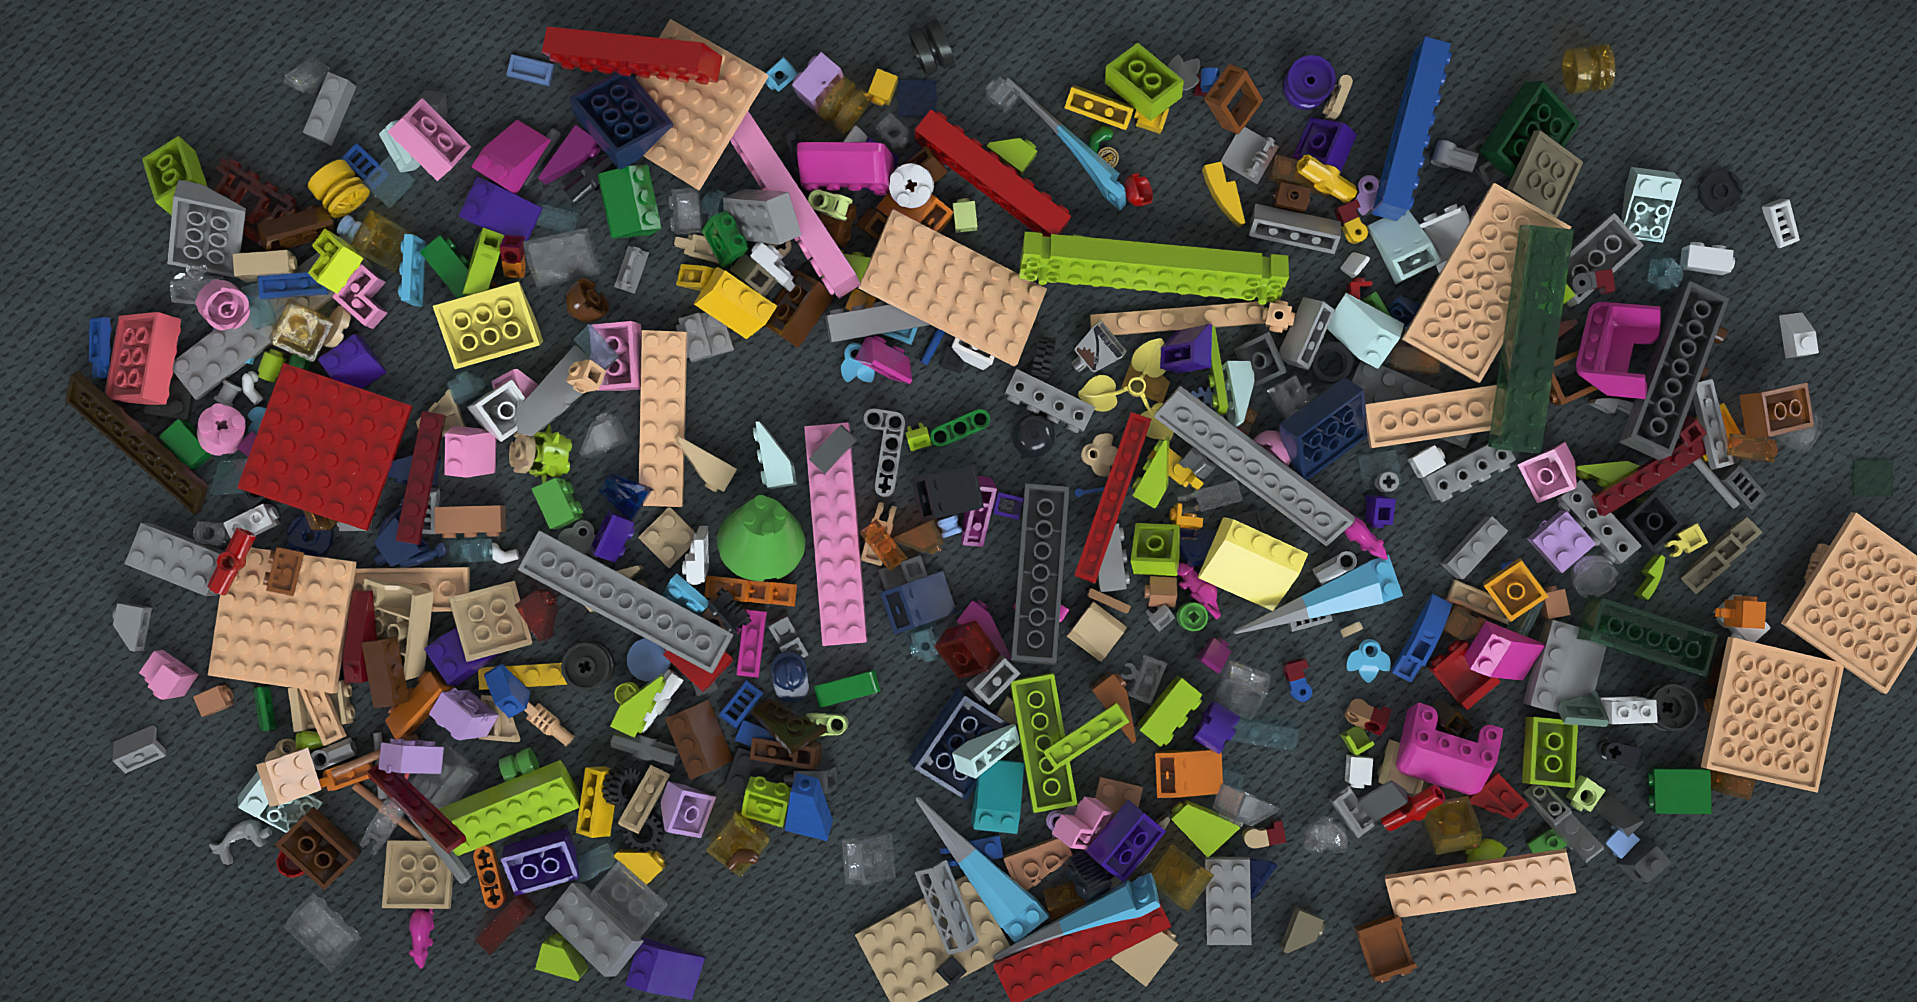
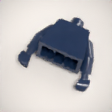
M404 499L400 501L399 508L396 507L385 517L378 530V538L374 543L380 552L373 558L379 566H383L388 562L392 567L400 565L402 568H408L433 560L435 556L440 558L447 553V548L443 543L436 546L434 550H429L430 547L422 537L420 545L396 541Z

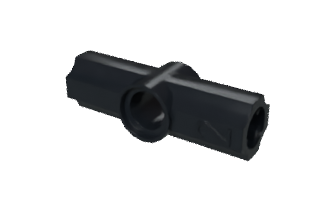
M605 154L598 161L586 165L581 170L580 175L563 190L575 204H578L593 190L597 191L600 189L599 173L618 168Z

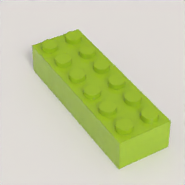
M1050 672L1017 678L1010 684L1032 810L1034 813L1075 806L1077 805L1070 761L1055 770L1043 753L1046 748L1065 736L1054 673Z
M559 760L441 807L438 810L466 836L467 841L453 850L456 856H460L580 808L579 789L562 761Z

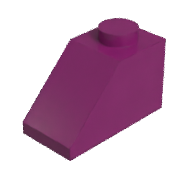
M1211 637L1196 656V659L1219 674L1232 651L1227 648L1229 644L1223 639Z

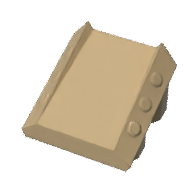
M1092 602L1071 628L1067 637L1101 662L1127 627L1095 602Z
M1389 739L1384 751L1383 765L1379 767L1377 772L1378 782L1385 784L1393 780L1406 789L1407 793L1413 795L1420 793L1424 781L1403 775L1398 771L1396 760L1400 743Z

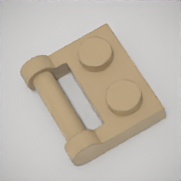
M1341 76L1338 84L1335 85L1331 92L1332 96L1327 101L1322 112L1325 114L1324 120L1334 121L1340 115L1353 82L1351 76Z

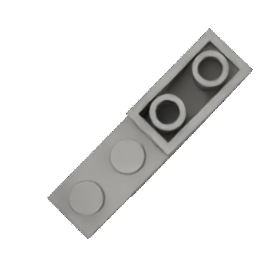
M1533 784L1524 791L1525 796L1549 826L1586 863L1604 850V846L1572 814L1570 808L1547 785Z

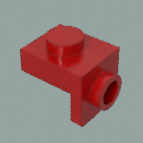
M1366 278L1352 279V282L1346 285L1347 292L1345 293L1361 300L1360 289L1371 287L1372 281H1366Z

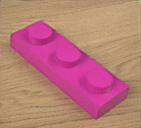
M745 609L752 621L746 626L742 625L737 675L758 678L767 612Z

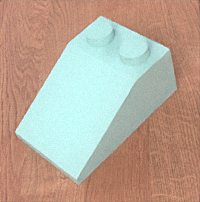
M1345 293L1335 308L1327 329L1356 357L1378 369L1400 339L1404 324Z

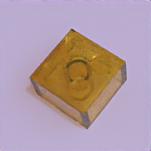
M288 299L269 339L272 345L314 362L333 326V322L330 317Z
M1468 796L1444 800L1443 804L1427 812L1423 820L1436 855L1480 847L1482 831Z
M735 810L710 840L706 852L726 866L725 863L740 848L752 849L760 855L768 845L770 835ZM740 863L732 872L741 878L752 864Z
M1174 844L1170 846L1151 872L1156 888L1175 904L1187 911L1191 909L1214 877V874Z

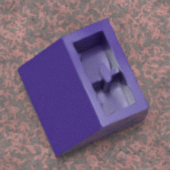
M1212 324L1175 331L1161 347L1160 369L1179 374L1211 368Z

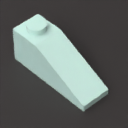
M1227 361L1222 365L1228 401L1227 421L1236 428L1244 422L1254 385V371L1250 361Z
M1008 725L964 743L952 753L956 770L970 777L977 778L1020 744L1016 725Z

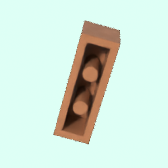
M506 506L434 507L435 534H442V538H456V533H464V537H478V533H486V537L500 536L499 532H506Z

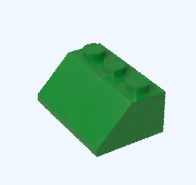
M648 165L627 166L622 170L615 169L598 174L611 239L649 236L662 229Z

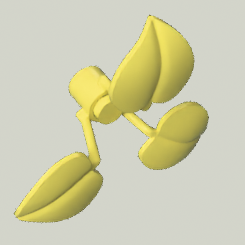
M1159 338L1148 341L1135 351L1132 357V367L1136 371L1142 372L1140 377L1132 378L1128 386L1115 391L1116 384L1112 378L1106 375H1098L1090 379L1079 391V398L1094 406V410L1104 412L1113 409L1117 405L1116 395L1129 391L1134 397L1140 396L1148 410L1141 415L1152 419L1146 436L1165 440L1166 436H1168L1171 440L1174 432L1154 418L1156 411L1163 403H1156L1151 408L1144 394L1146 383L1143 378L1145 375L1156 378L1166 372V370L1160 369L1163 340Z

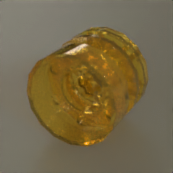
M1608 44L1591 45L1588 49L1580 46L1565 50L1562 60V75L1564 87L1569 94L1586 93L1589 89L1593 92L1598 90L1605 91L1612 87L1615 78V59L1613 51Z

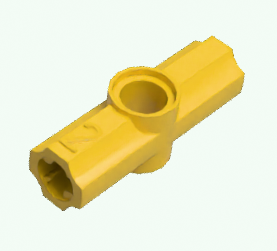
M1309 154L1304 155L1297 163V172L1312 181L1314 188L1318 191L1332 194L1344 203H1350L1355 198L1358 192L1356 186L1340 176V171L1334 166L1324 165Z

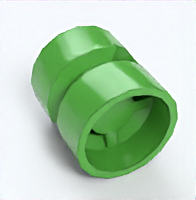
M1186 602L1178 608L1176 619L1182 628L1190 631H1199L1207 624L1208 613L1201 604Z
M531 748L517 752L516 756L509 755L499 760L500 771L506 782L540 768Z

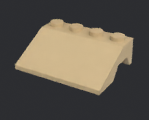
M365 578L363 590L373 591L377 638L397 636L405 680L421 676L425 672L427 653L424 649L428 646L434 591L415 585Z

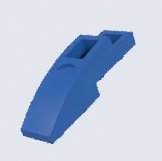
M1433 593L1431 594L1410 630L1412 634L1391 669L1393 674L1412 683L1420 667L1426 665L1440 638L1452 607L1451 602Z

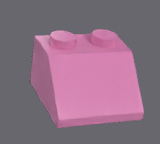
M452 426L445 433V475L473 477L495 473L496 437L486 429Z

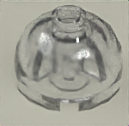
M1585 555L1574 563L1571 569V582L1578 594L1584 598H1589L1587 595L1599 597L1609 592L1615 586L1616 575L1618 576V571L1612 562L1602 555Z
M1320 817L1319 821H1314L1307 826L1304 833L1303 847L1306 850L1325 853L1323 850H1333L1332 853L1347 852L1348 837L1346 830L1341 824L1333 822L1332 817Z

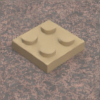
M668 507L638 538L668 568H671L691 548V540H693L694 533L696 532L671 507Z

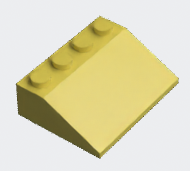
M519 281L433 305L455 369L539 346L543 342L536 318Z
M1223 517L1198 578L1274 611L1300 574L1308 553L1234 519Z

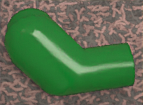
M1102 126L1090 135L1088 147L1097 154L1099 143L1103 140L1112 139V129Z

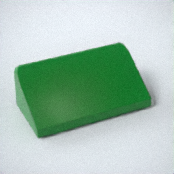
M270 687L254 688L260 731L276 729Z

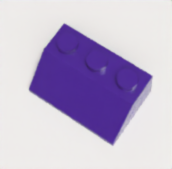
M1127 800L1091 843L1086 852L1102 867L1122 882H1125L1166 831L1131 801Z
M568 828L504 845L501 862L515 896L579 878L575 846Z

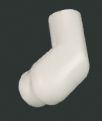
M250 371L242 376V390L253 404L256 405L263 400V397L254 388V382L258 381V375L254 371Z
M491 543L487 547L488 557L500 564L520 559L518 549L504 552L497 543Z

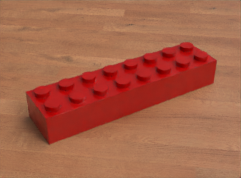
M556 27L546 28L542 53L549 56L550 61L560 63L562 68L574 70V67H577L586 72H593V69L601 73L612 74L613 71L623 76H631V74H637V76L642 78L656 76V78L669 81L670 78H676L677 81L688 83L689 80H695L696 83L708 85L709 82L718 83L723 58L703 42Z
M930 110L915 129L916 143L922 147L927 145L946 166L1033 232L1042 233V237H1051V234L1061 235L1071 218L1067 208L1061 204L1057 206L1051 201L1052 198L1046 192L1041 191L1040 193L1034 188L1035 185L1029 179L1019 177L1016 174L1017 171L1008 164L1006 166L1003 165L995 153L991 151L986 152L981 148L982 144L975 138L969 139L965 136L964 130L956 124L952 126L948 123L946 116L941 112L937 111L935 113L933 110Z
M1161 906L1142 917L1108 923L1045 941L1000 960H994L993 967L1010 1001L1022 1002L1172 926Z

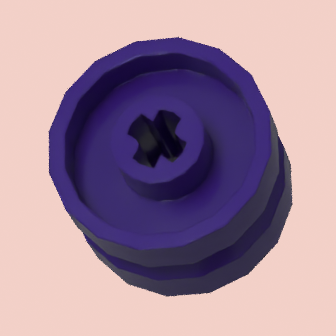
M1308 55L1301 57L1294 62L1284 77L1282 88L1285 98L1297 109L1310 110L1317 108L1324 103L1335 87V71L1331 64L1320 56Z

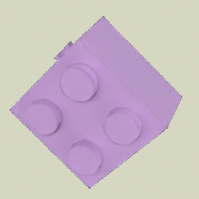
M821 52L818 56L811 58L808 67L803 73L800 72L795 76L792 86L798 98L818 115L829 102L835 100V95L846 84V80L841 68Z
M1559 510L1548 521L1544 520L1540 523V528L1527 538L1552 568L1560 573L1567 570L1596 545L1572 516L1563 510Z
M456 688L449 692H441L429 713L439 726L445 727L451 732V736L457 740L486 737L499 716L470 690L458 691Z
M390 739V743L381 742L379 769L385 770L386 773H391L392 771L397 773L441 774L444 747L435 746L434 741L411 739V741Z

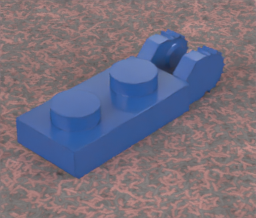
M999 835L968 840L989 860L1003 858ZM947 846L940 848V854L951 853ZM947 859L949 867L959 865L955 859Z

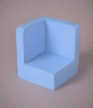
M1612 825L1610 828L1615 832L1605 841V844L1612 850V854L1622 859L1640 839L1634 833L1627 837Z

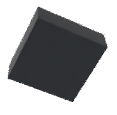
M947 346L940 367L961 374L964 361L952 347Z
M953 954L936 968L937 973L950 987L967 972L966 968Z

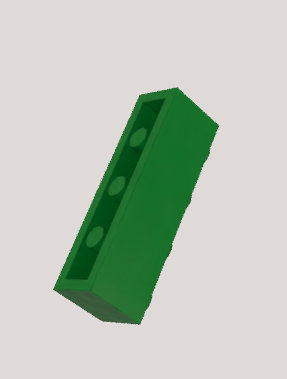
M438 236L422 249L420 253L457 298L465 297L467 295L462 293L470 262L463 254L461 256L458 255L455 251L458 247L450 238L445 239L442 236Z

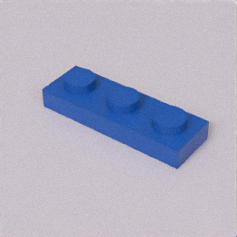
M308 272L258 276L260 299L329 294V289L316 282Z

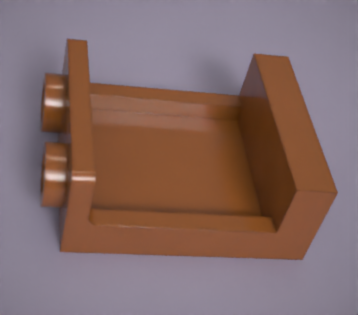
M1394 913L1354 927L1370 976L1375 982H1387L1391 980V976L1397 974L1407 975L1412 972V969L1417 968L1401 928L1403 926L1401 918L1398 915H1394Z

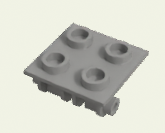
M1244 127L1239 135H1235L1221 161L1224 166L1258 184L1279 146L1274 144L1275 140L1271 137L1265 139Z

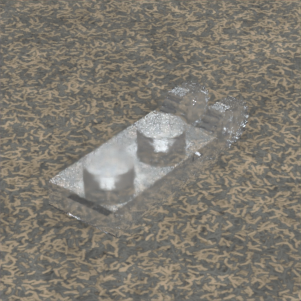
M1237 480L1195 490L1194 493L1178 497V500L1182 502L1196 497L1198 505L1184 508L1182 515L1195 511L1202 512L1243 501Z
M390 797L386 798L359 844L364 848L369 844L371 838L375 839L377 842L370 852L374 856L379 852L384 843L387 842L405 814Z

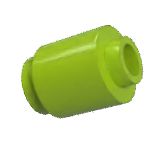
M270 349V352L265 351L257 370L259 371L258 377L275 383L283 363L286 362V358L283 357L284 353L274 349Z

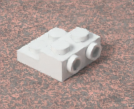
M758 242L753 247L750 256L775 277L783 287L791 292L796 285L792 281L794 277L784 268L785 264L781 260L783 256L771 244L766 246Z
M699 526L697 533H694L693 540H691L689 554H685V561H683L682 572L686 574L687 582L692 585L705 582L709 569L708 526Z

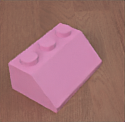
M626 321L590 325L592 361L606 370L599 390L595 391L641 389V324Z

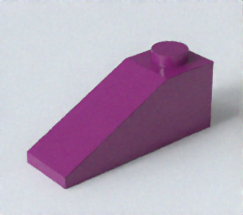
M575 125L538 179L546 185L588 163L591 158L594 159L600 152V146L591 135Z
M977 476L984 508L964 512L961 544L983 547L997 487L991 477Z
M979 599L977 602L972 600L957 619V622L1010 661L1011 655L990 613L987 611L989 607Z

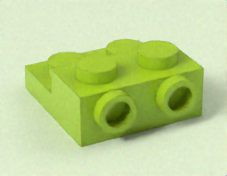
M760 776L756 778L750 777L745 791L741 816L783 828L792 788L787 787L785 783L776 784L766 781L765 778Z

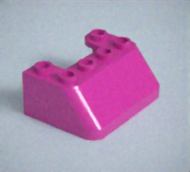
M801 142L797 144L800 183L810 193L814 190L837 191L840 190V187H848V190L860 191L861 187H868L871 191H874L875 195H887V192H890L889 183L890 176L894 172V156L884 144L870 142Z
M1609 302L1593 304L1589 308L1576 361L1578 375L1606 395L1645 399L1648 389L1645 375L1628 373L1634 343L1652 344L1658 340L1661 330L1660 306Z
M1417 703L1409 708L1406 713L1396 760L1398 771L1403 775L1468 795L1479 793L1497 763L1503 728L1493 725L1482 727L1476 743L1437 731L1438 714L1433 707Z

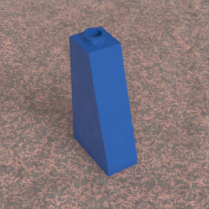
M796 773L790 793L785 831L828 841L833 819L819 779Z

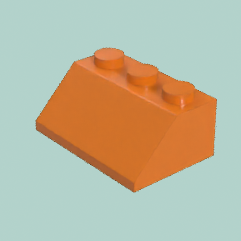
M437 670L424 672L418 679L420 683L415 688L411 687L408 690L409 701L393 706L388 711L389 716L385 721L395 739L400 740L411 736L429 717V713L441 692H449L455 688L452 685H447Z

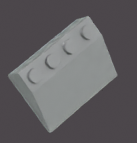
M178 180L173 197L167 264L235 277L233 254L241 253L246 208L204 185Z
M1545 619L1539 642L1544 643L1545 647L1532 666L1523 703L1559 713L1557 708L1560 702L1572 700L1580 695L1583 698L1589 696L1590 692L1596 689L1609 636L1555 620Z

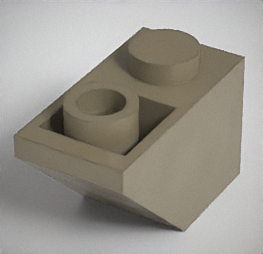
M746 254L741 256L730 269V271L763 297L778 282L775 277Z

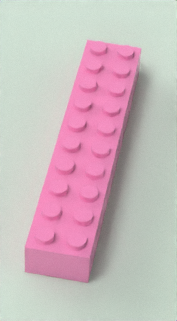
M747 111L730 141L762 190L789 192L802 234L794 239L796 242L799 241L798 245L806 258L810 259L812 257L810 263L819 277L824 276L822 281L831 295L835 293L840 299L860 285L857 275Z
M849 423L804 426L822 646L868 641L852 447L826 474L809 460L813 453L840 425H843L850 432Z

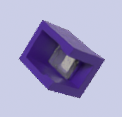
M998 492L992 508L994 509L993 514L1019 520L1024 498Z

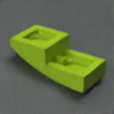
M1653 555L1640 571L1647 577L1634 593L1640 600H1649L1657 588L1665 564V557L1663 555Z

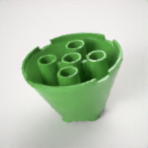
M758 495L755 499L743 504L726 516L718 530L717 546L721 560L733 573L748 580L764 581V579L782 578L797 567L804 554L805 535L798 520L775 499Z

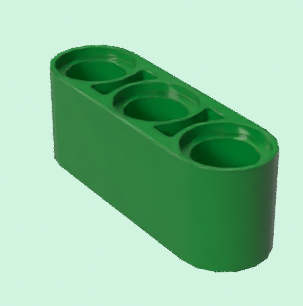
M979 409L936 427L931 432V442L936 447L941 448L982 431L988 427L990 415L987 411ZM978 414H983L986 417L987 421L982 426L974 422V417ZM957 423L966 425L967 430L964 434H957L954 431V426ZM939 431L944 432L947 436L943 443H937L934 440V435Z
M875 670L814 686L819 707L833 705L881 691Z

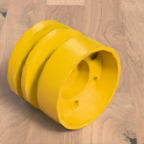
M336 160L325 165L308 182L309 190L319 201L323 200V207L328 210V213L333 218H340L353 212L367 199L370 192L359 177H355V172L345 160Z

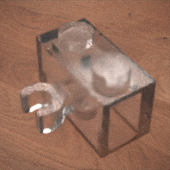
M696 188L671 189L672 196L668 198L669 208L673 209V218H670L671 231H674L677 236L703 235L701 191Z
M189 263L186 266L187 274L179 273L170 281L171 302L195 304L198 293L206 284L214 279L224 280V277L203 275L206 272L205 264H201L199 272H197L193 268V263Z
M1296 375L1279 382L1267 390L1283 420L1292 416L1300 408L1310 403L1309 400L1317 396V393L1309 395L1307 388L1312 384L1307 383L1301 386Z
M1144 654L1138 670H1136L1134 665L1126 662L1124 665L1130 667L1131 673L1129 675L1121 673L1120 676L1126 680L1134 679L1128 693L1130 697L1152 704L1167 663Z

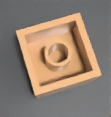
M308 748L256 764L270 807L278 806L322 790Z

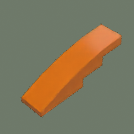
M706 576L704 595L706 598H711L713 595L716 598L719 597L716 593L721 588H724L725 591L728 590L734 597L733 601L795 606L796 584L768 581L750 582L738 578Z

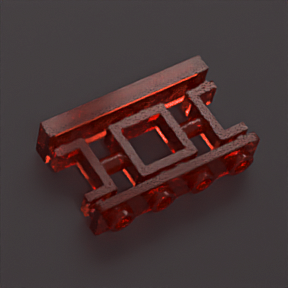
M221 158L219 160L221 165L217 166L216 170L224 174L214 191L222 196L226 193L230 196L229 200L237 204L247 190L261 198L250 216L245 214L243 234L263 246L258 231L245 224L246 221L255 225L261 216L263 218L273 217L276 219L280 218L283 213L299 211L301 207L295 204L297 200L285 193L282 196L277 193L279 188L269 182L263 184L258 181L260 176L248 170L246 173L241 170L243 165L232 158L229 161ZM232 169L251 181V184L248 185L241 181L236 189L232 188L230 184L235 176L228 172V170ZM265 192L288 205L287 208L278 204L272 213L266 208L272 199L264 195Z

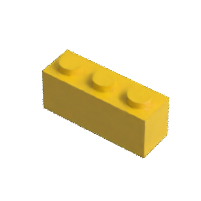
M1076 85L1071 87L1065 109L1127 130L1135 109L1127 103Z
M605 766L585 767L576 833L591 838L611 835L615 805L607 803L606 799L603 798L605 793H602V789L605 786L602 784L603 781H607L605 776L606 774L610 775L609 770L612 768Z

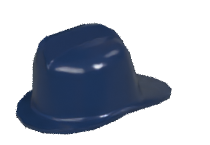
M785 651L778 654L771 664L775 692L784 701H799L807 694L809 689L805 662L799 654Z

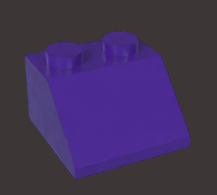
M1309 118L1293 158L1301 160L1304 155L1309 154L1324 165L1334 166L1341 173L1357 134L1345 123Z
M355 334L318 359L333 380L360 389H364L387 373L363 337Z
M608 510L589 548L590 551L597 557L616 563L617 559H621L626 550L624 544L627 538L631 539L634 534V522Z

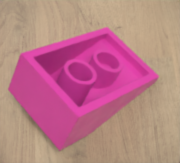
M516 120L482 149L471 167L517 195L551 140Z
M874 335L873 338L866 336L855 360L891 380L911 384L910 358L904 355L905 351L895 345L892 348L885 345L886 340Z
M1486 621L1464 657L1469 668L1473 671L1489 677L1523 681L1544 649L1545 644Z

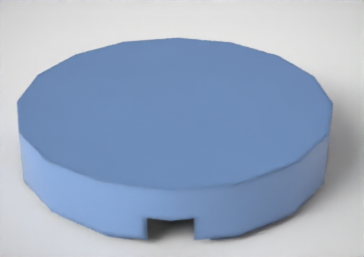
M646 638L635 642L627 654V666L630 672L637 679L643 681H651L659 674H665L671 662L663 656L666 652L663 647Z

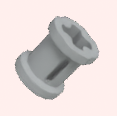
M224 379L222 382L224 385L218 396H214L213 399L223 405L233 407L234 404L232 402L238 391L242 390V387Z
M1393 472L1379 474L1375 478L1374 484L1379 491L1390 492L1398 487L1399 479ZM1383 480H1390L1391 483L1388 485L1383 484Z

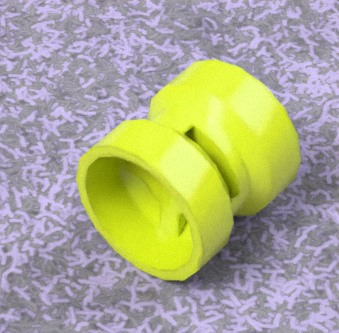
M625 682L619 685L614 693L616 701L621 704L638 691L639 687L633 682Z

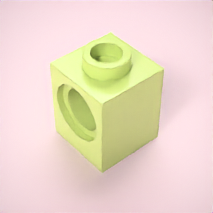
M968 198L957 200V203H953L956 233L977 231L975 201H970Z
M1580 775L1575 782V788H1571L1565 797L1571 800L1570 805L1580 812L1583 809L1591 812L1605 790L1587 777ZM1586 790L1587 798L1582 801L1580 795Z

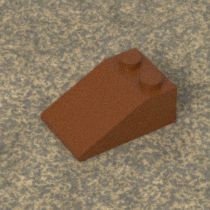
M1808 383L1739 395L1746 439L1770 437L1814 426Z
M1109 671L1089 688L1105 709L1118 702L1130 720L1129 723L1121 727V730L1134 743L1136 742L1128 694L1124 688L1127 684L1118 673L1113 674Z

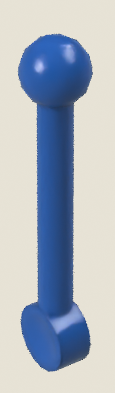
M1105 487L1086 490L1078 488L1075 490V495L1081 497L1083 494L1104 491Z

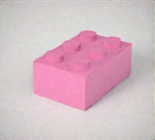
M423 98L388 131L394 140L437 181L451 170L471 148Z

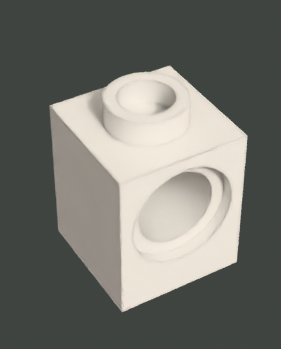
M1435 445L1407 459L1418 478L1425 477L1446 465L1444 453L1439 447L1436 448Z
M1358 755L1346 756L1345 781L1351 783V787L1364 788V785H1371L1373 758Z

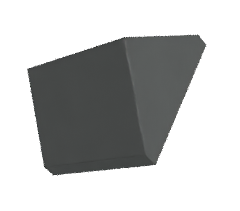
M1269 332L1234 348L1239 361L1251 362L1252 370L1254 371L1253 387L1287 373Z

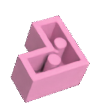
M362 264L350 276L346 285L341 288L338 294L335 293L332 296L364 326L372 329L387 314L372 299L386 282L373 270Z
M164 650L154 651L139 672L145 677L144 680L149 683L148 688L153 690V695L162 700L184 696L199 675Z
M1084 797L1079 802L1075 815L1062 814L1057 819L1052 834L1070 848L1088 849L1110 822L1115 812L1096 798Z

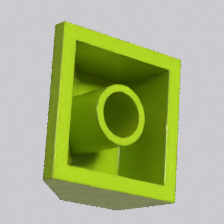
M1136 523L1131 554L1133 573L1177 576L1180 558V526L1174 524Z
M555 933V935L551 934L542 943L535 969L579 981L587 972L588 966L581 953L560 933Z

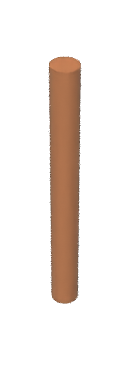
M417 734L404 738V740L409 741L411 739L419 740ZM381 749L332 769L333 777L336 778L380 759Z
M359 782L354 784L352 787L354 791L419 841L424 840V836L415 825L384 801L378 799L375 794Z

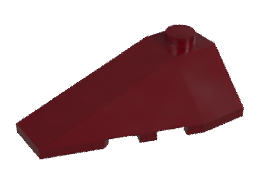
M372 590L352 591L342 655L345 682L363 683L368 681V675L361 643L377 639Z

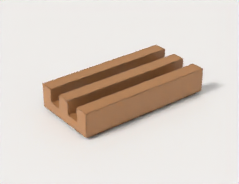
M1089 588L1086 594L1088 597L1126 614L1131 608L1130 605L1092 588Z

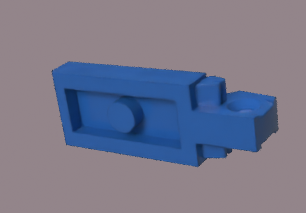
M108 317L90 319L89 362L93 363L92 378L106 379L108 377L111 355L110 334L112 331L110 318Z

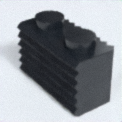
M1085 849L1068 857L1062 866L1066 877L1074 883L1078 896L1082 897L1087 903L1107 892L1112 886V882L1107 874H1105L1103 867Z

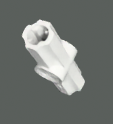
M668 669L664 675L663 680L666 681V684L661 694L657 692L653 699L657 702L652 713L647 712L643 719L647 721L642 731L643 733L653 723L657 715H660L671 702L670 698L684 681L678 673L671 669Z

